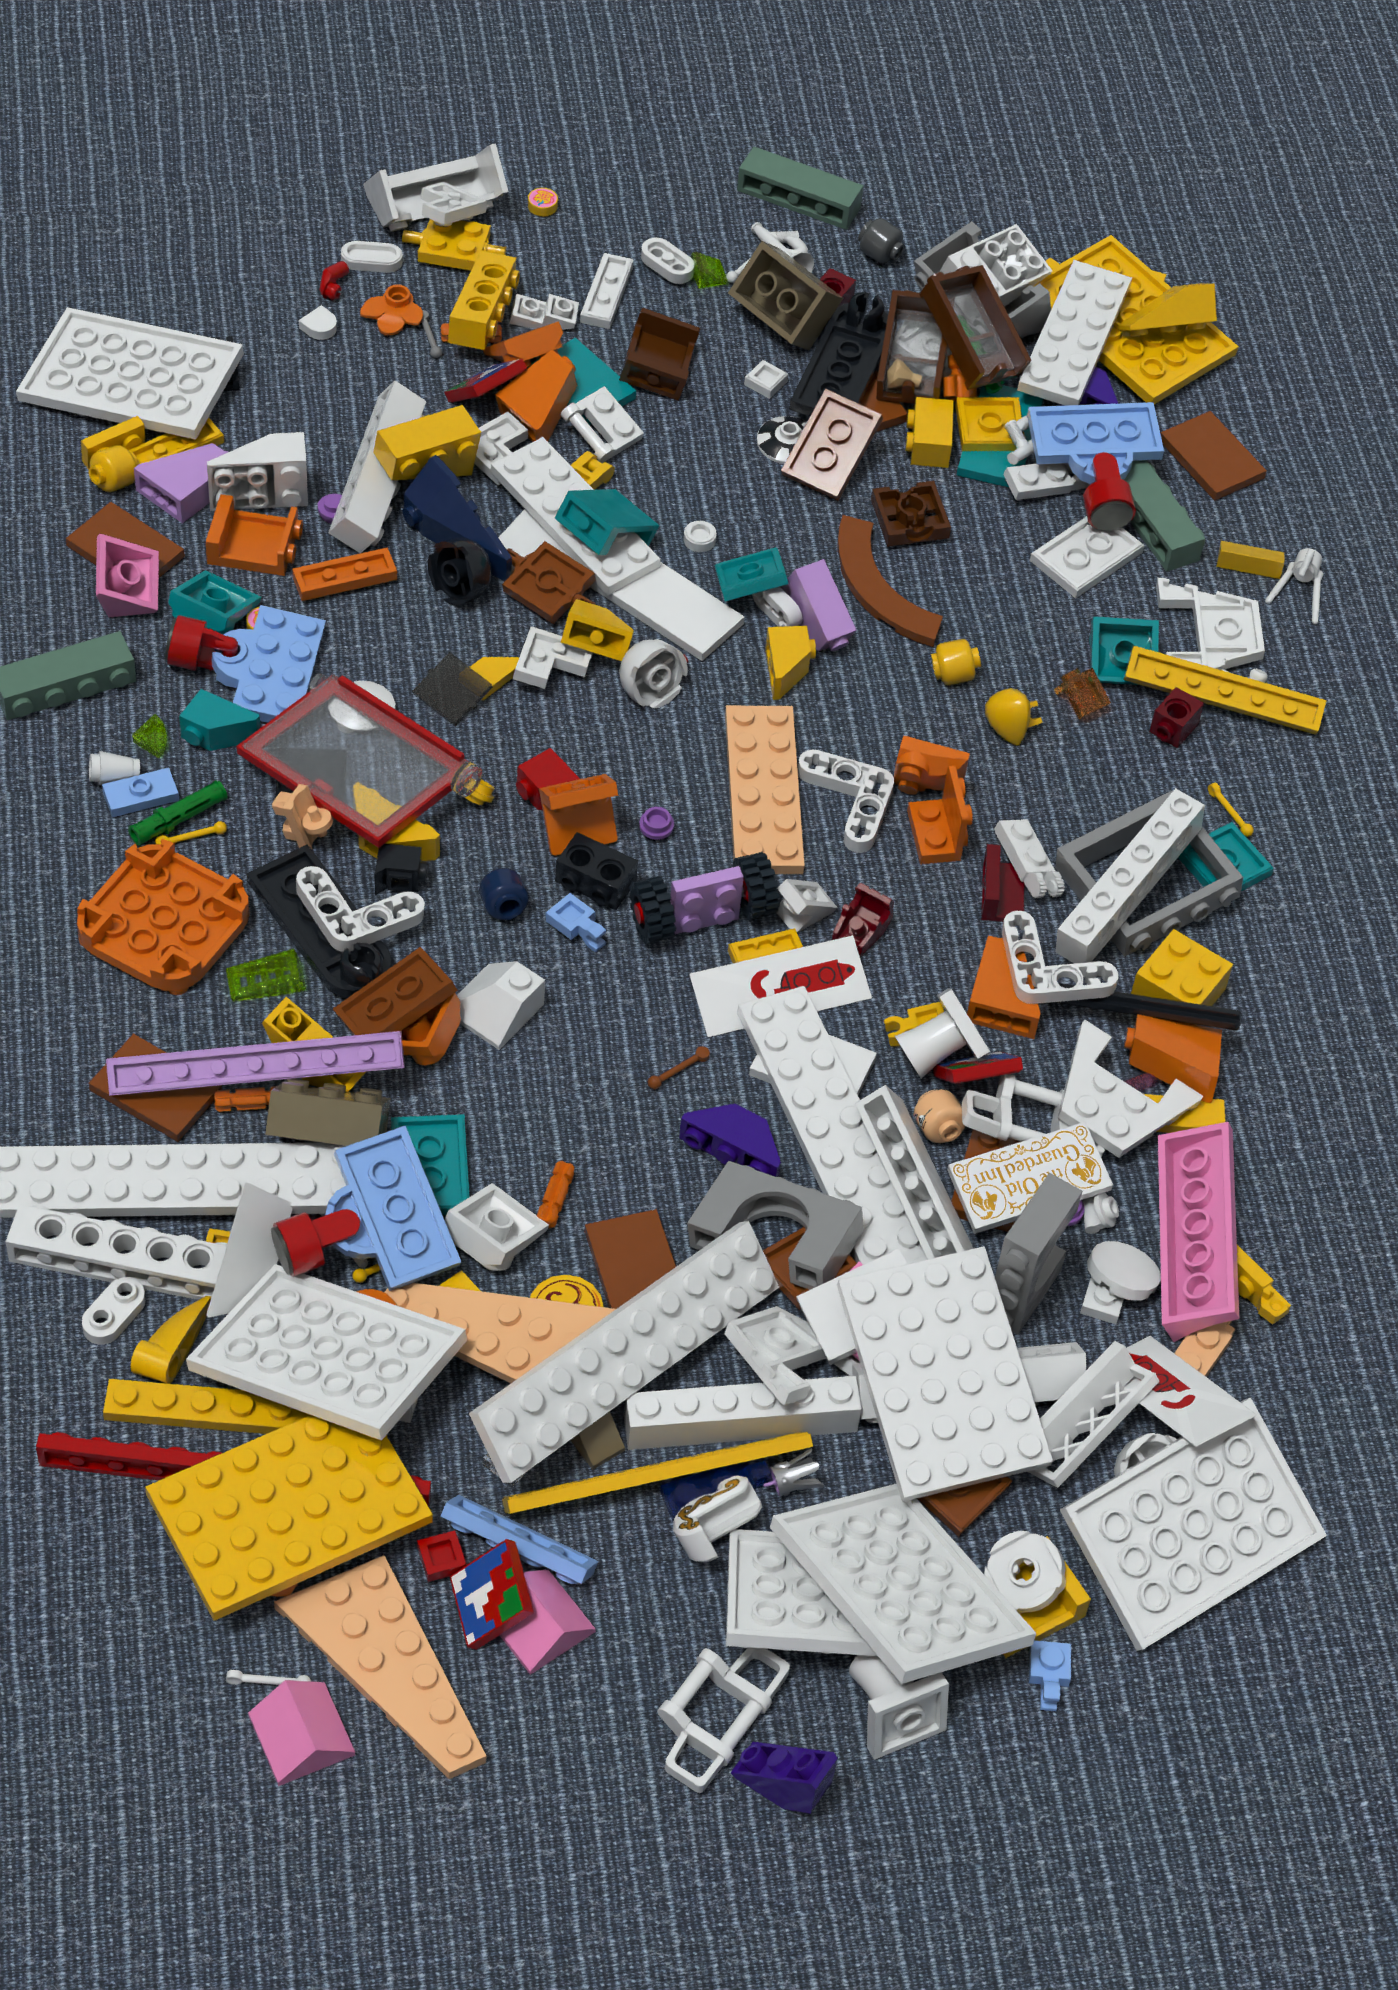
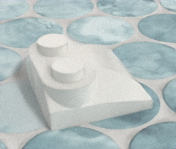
M493 1183L448 1210L445 1217V1223L454 1245L491 1271L508 1269L514 1256L540 1237L549 1227V1224L539 1219L537 1215Z

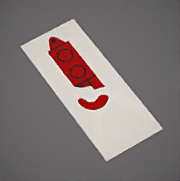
M853 935L689 974L707 1037L745 1029L737 1013L739 1004L805 986L816 1011L872 998Z
M1148 1336L1127 1347L1134 1363L1156 1373L1159 1379L1157 1385L1139 1404L1195 1447L1257 1416V1414L1152 1336ZM1133 1377L1124 1386V1390L1135 1388L1141 1379Z

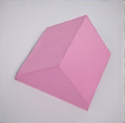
M99 534L97 536L96 597L107 616L118 617L157 612L159 551Z
M549 1570L524 1572L534 1613L499 1635L530 1675L595 1633L596 1630Z
M285 1680L248 1712L250 1721L278 1786L355 1756V1750L325 1682Z

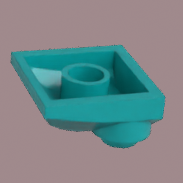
M205 570L171 590L168 603L172 608V615L175 618L181 615L207 621L208 629L225 634L228 631L234 630L235 623L260 603L261 596Z
M1093 616L1089 636V645L1091 647V682L1140 685L1124 680L1133 646H1138L1158 652L1159 620Z

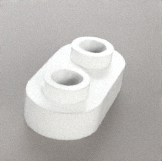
M650 238L642 244L641 259L643 263L662 277L675 284H683L693 278V259L670 242L662 238Z
M122 1277L114 1280L83 1314L82 1327L86 1339L98 1345L108 1344L116 1340L145 1306L146 1300L143 1285L131 1277ZM125 1291L131 1292V1294L127 1296L120 1295V1293ZM98 1318H106V1319H107V1320H106L105 1322H103V1323H97V1322H95Z

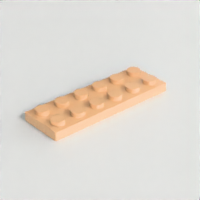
M726 705L725 723L733 860L738 857L763 852L767 855V859H770L771 869H774L775 874H803L804 852L793 706Z

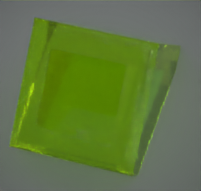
M698 252L691 253V258L694 261L693 276L698 288L728 284V279L719 259Z

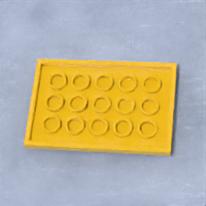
M1112 235L1052 268L1053 271L1050 275L1036 284L1040 283L1050 292L1052 309L1073 260L1132 277L1131 286L1099 361L1146 403H1158L1235 356L1239 348L1237 344L1211 322H1206V328L1188 330L1187 324L1177 325V331L1159 333L1158 328H1149V334L1130 336V330H1119V324L1171 287Z
M313 1415L304 1417L145 1486L146 1496L213 1621L433 1523L432 1512L387 1435L381 1441Z

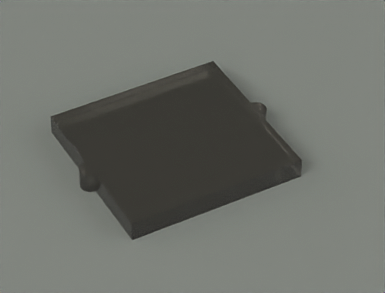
M449 652L434 669L428 670V675L412 692L456 727L471 710L477 709V703L493 686Z

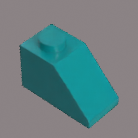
M203 689L199 690L179 716L181 738L191 745L200 746L209 751L237 746L261 728L259 714Z

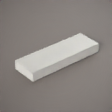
M607 253L603 254L580 314V323L607 329L611 328L633 269V259Z

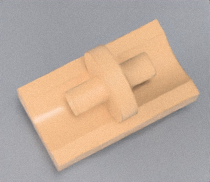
M298 784L293 793L281 791L272 803V808L276 815L286 816L282 829L285 838L296 841L299 848L308 844L312 849L314 840L317 837L326 836L327 830L332 826L333 818L331 813L327 809L317 808L308 785Z

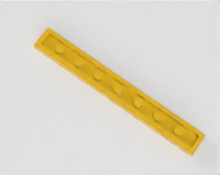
M797 1432L505 1496L502 1499L504 1511L511 1514L813 1447L810 1433Z

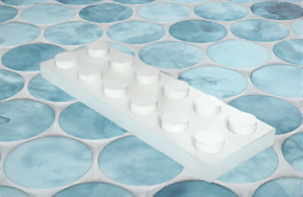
M1073 260L1030 356L1032 361L1025 368L1019 380L1017 391L1065 406L1079 405L1129 291L1132 277Z
M544 437L491 463L492 475L572 559L595 573V583L607 596L660 568V558L635 532L618 533L608 554L598 555L555 519L568 491L594 489Z

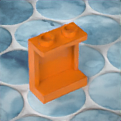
M220 494L206 538L207 564L285 576L288 563L293 564L295 560V539L300 540L303 532V520H298V507L291 506L288 518L234 510L233 496Z

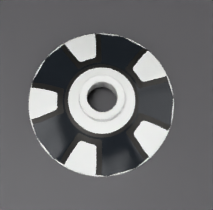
M781 416L768 420L760 427L757 434V445L760 451L770 460L785 464L807 421L792 416Z

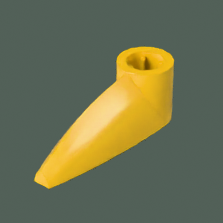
M205 1296L186 1306L169 1318L148 1341L141 1340L136 1346L131 1359V1372L170 1384L180 1370L203 1326L212 1296Z

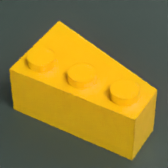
M460 405L378 430L373 453L391 480L415 479L428 460L435 455L456 476H470L473 472L481 431L465 407Z

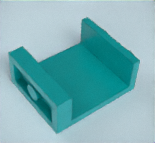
M616 489L568 491L555 516L558 522L598 555L608 554L618 533L635 532L649 546L660 526Z

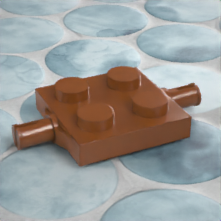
M544 541L534 552L525 557L519 555L511 548L507 549L512 557V566L515 569L502 584L503 592L544 619L554 624L572 607L576 599L596 605L595 602L583 596V593L596 581L595 573L551 544Z

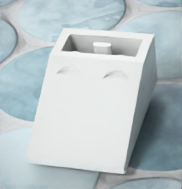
M1015 224L948 256L939 272L946 274L955 272L964 266L972 268L983 265L1005 307L1019 297L1024 288L1030 284L1032 286L1036 285L1050 275L1053 270L1019 226ZM969 294L955 297V304L971 325L975 319L981 317Z
M304 432L269 434L207 462L210 511L216 510L220 494L233 496L234 510L308 506Z

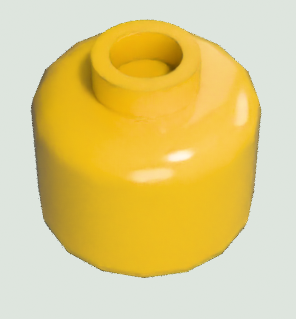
M120 445L111 446L92 455L89 477L94 484L105 492L119 490L134 483V467L138 465V460L134 453Z
M966 639L940 643L936 647V653L931 654L936 680L941 679L947 686L972 681L976 675L975 668L981 667L978 648L971 649Z

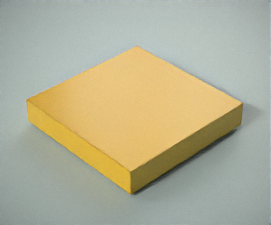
M956 397L955 408L962 451H1015L1017 449L1004 425L1011 420L1017 421L1022 418L1019 397Z

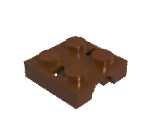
M934 481L919 482L907 492H899V489L890 490V487L872 489L871 502L887 547L947 539L950 537L951 525ZM929 513H935V514H936V515H934V516H927V517H925V516L928 515Z

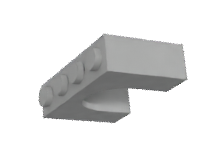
M731 1161L726 1163L687 1222L690 1247L701 1250L739 1222H752L766 1216H784L799 1222L805 1227L806 1231L788 1258L790 1283L809 1290L835 1278L863 1233V1212L861 1206L855 1205L848 1200H841L821 1193L816 1189L806 1188L789 1182L782 1177H775L757 1171L750 1166L740 1165Z
M1051 1173L1047 1175L1005 1236L995 1275L996 1284L1011 1331L1017 1335L1062 1270L1066 1251L1055 1244L1076 1214L1083 1192Z

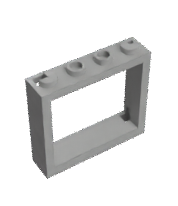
M1173 790L1057 848L1055 868L1080 900L1096 884L1084 867L1127 846ZM1203 827L1189 844L1218 880L1131 925L1125 921L1111 938L1124 957L1140 948L1145 950L1152 942L1163 936L1167 937L1173 929L1179 931L1181 927L1192 921H1201L1210 912L1221 906H1230L1231 901L1240 897L1243 876Z

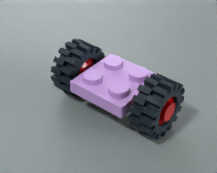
M763 852L735 858L732 868L672 881L671 895L667 893L668 887L660 876L631 882L629 898L632 903H630V906L634 913L632 915L633 920L636 921V929L641 940H643L644 944L673 938L678 933H690L699 928L716 924H728L733 920L739 919L740 908H742L744 916L750 920L776 914L779 911L778 907H780L778 900L780 896L776 888L778 883L777 880L775 881L774 869H771L770 859H767V855Z

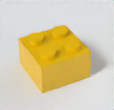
M1173 929L1136 973L1131 994L1212 1006L1225 991L1233 964Z

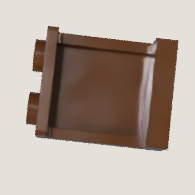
M642 308L633 329L619 380L679 401L688 378V368L700 328Z

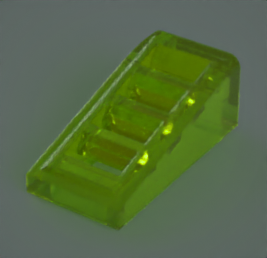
M294 949L226 968L230 996L233 1002L291 994L306 990L302 964ZM290 970V974L285 975L284 971ZM275 972L276 978L270 979L269 973ZM260 974L262 982L256 983L255 975ZM246 976L248 986L242 987L240 977Z

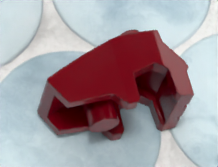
M860 882L855 888L856 894L849 905L845 903L842 907L841 916L833 931L832 940L853 935L859 956L861 957L884 934L891 923L894 901Z

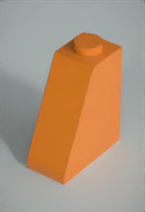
M552 349L495 394L500 414L511 413L528 429V438L532 442L542 437L548 442L561 418L562 410L567 406L577 387L574 374L576 368L572 361L566 356L561 357Z
M988 935L969 1001L967 1015L973 1024L1035 1039L1041 1014L1039 1005L1027 1004L1017 998L1014 992L1003 938ZM1019 952L1015 955L1019 961L1027 962L1025 952ZM1029 974L1027 975L1026 984H1029L1030 988L1034 989L1031 975Z
M1137 1014L1134 1028H1127L1124 1048L1130 1049L1128 1064L1172 1085L1175 1079H1178L1203 1095L1201 1101L1212 1103L1219 1076L1222 1029Z

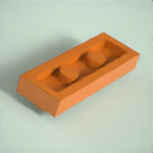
M388 547L292 568L293 580L302 601L397 580V569Z

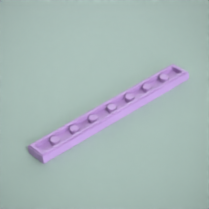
M401 1031L106 1059L109 1096L405 1068Z

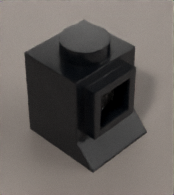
M383 844L379 848L375 868V895L386 889L418 892L419 882L426 883L428 862L422 861V847Z

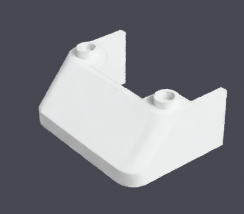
M496 143L487 146L475 156L387 176L386 169L380 170L363 184L366 196L382 227H389L390 232L407 228L408 222L427 218L422 216L423 203H427L421 199L423 187L445 182L486 200V209L494 207L493 201L509 192Z

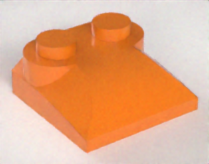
M558 321L486 347L483 351L485 355L501 362L523 358L526 367L532 365L530 359L537 356L541 358L552 349L559 354L557 349L563 347L560 340L563 331Z
M903 735L895 765L894 783L898 785L900 791L911 795L917 794L918 791H924L926 788L944 790L948 766L955 765L958 778L963 777L965 780L970 753Z
M456 993L401 1031L403 1054L412 1055L417 1064H435L446 1053L461 1022V1002Z

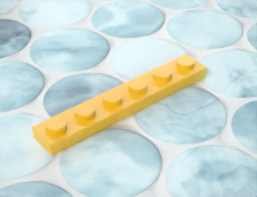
M1133 646L1124 676L1126 681L1171 693L1175 687H1178L1203 703L1315 735L1319 731L1327 701L1138 646Z
M109 1379L103 1409V1417L107 1421L261 1434L270 1433L310 1415L244 1390Z

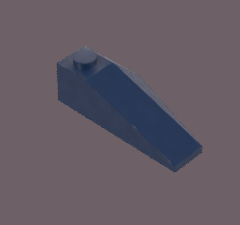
M437 455L431 457L404 493V509L402 513L408 525L414 526L422 536L435 543L458 537L476 541L484 548L490 558L492 575L505 582L512 574L511 555L491 526L483 527L477 513L478 507L474 501L466 502L457 489L460 487L461 482Z

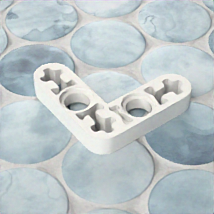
M813 749L803 752L799 757L798 775L803 781L856 797L845 826L843 842L853 852H867L874 845L890 802L894 786L893 775L883 768ZM812 764L817 765L815 769L810 768ZM828 768H831V775L826 774L828 773ZM847 771L852 773L855 778L846 781L840 779L837 774ZM876 783H881L878 795L874 794L873 787ZM869 805L875 807L878 812L873 815H867L860 808ZM861 825L865 827V832L861 838H857L855 836H857Z
M309 866L301 869L297 874V895L330 945L338 951L343 952L346 948L349 951H353V945L356 943H374L415 927L423 920L425 903L423 898L417 893L402 892L352 911L323 869ZM318 884V894L316 895V889L313 885ZM325 904H332L338 910L335 913L326 914L319 908ZM372 917H381L386 921V924L377 927L370 925L367 921ZM339 923H341L344 933L339 934Z
M1013 911L1004 918L1002 938L1014 992L1019 1000L1027 1004L1104 998L1114 993L1118 982V971L1112 964L1098 961L1045 966L1033 917L1024 911ZM1015 925H1019L1020 929L1024 930L1023 938L1018 940L1017 928L1013 927ZM1019 952H1028L1033 955L1034 960L1022 962L1015 955ZM1032 974V984L1037 989H1031L1029 984H1026L1027 975ZM1102 976V979L1107 981V983H1101L1100 979L1096 977ZM1062 977H1068L1074 980L1076 985L1072 988H1064L1058 984L1057 980ZM1083 977H1085L1087 985H1083Z

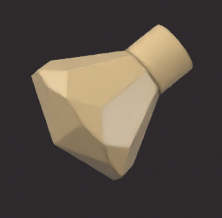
M898 358L887 371L888 388L901 387L904 381L914 382L915 387H919L922 375L913 373Z

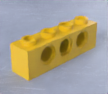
M480 250L450 314L448 343L485 350L489 339L495 338L498 322H502L504 318L505 305H510L513 289H517L519 284L520 271L516 270V257Z

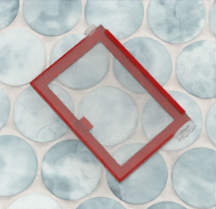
M322 673L316 674L309 685L311 691L236 746L237 754L292 791L296 789L298 784L308 785L318 808L327 809L334 819L378 848L449 792L454 791L461 797H467L472 794L482 778V769L473 762L464 759V753L343 675L337 677L332 674L330 677H327Z

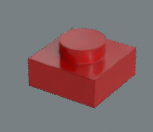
M455 1530L417 1540V1549L428 1582L449 1577L466 1566Z

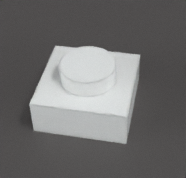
M1091 1276L1080 1314L1117 1324L1124 1299L1111 1294L1108 1291L1109 1286L1103 1282L1100 1285L1097 1284Z

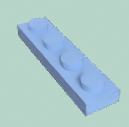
M457 1495L447 1501L440 1516L451 1521L450 1525L460 1532H474L486 1538L485 1542L491 1547H495L505 1539L515 1541L522 1561L535 1567L545 1566L555 1571L556 1576L560 1580L570 1584L584 1583L593 1576L598 1564L597 1560L461 1495Z

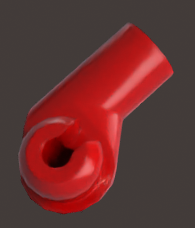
M339 261L323 270L319 290L325 299L328 297L330 300H337L341 294L338 291L342 289L340 285L336 284V281L349 273V267L344 261Z

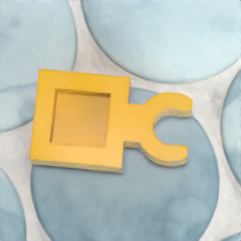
M941 1002L907 1009L908 1018L898 1016L886 1018L884 1020L886 1032L898 1030L888 1034L890 1046L900 1045L895 1038L896 1035L911 1030L943 1013L944 1008Z

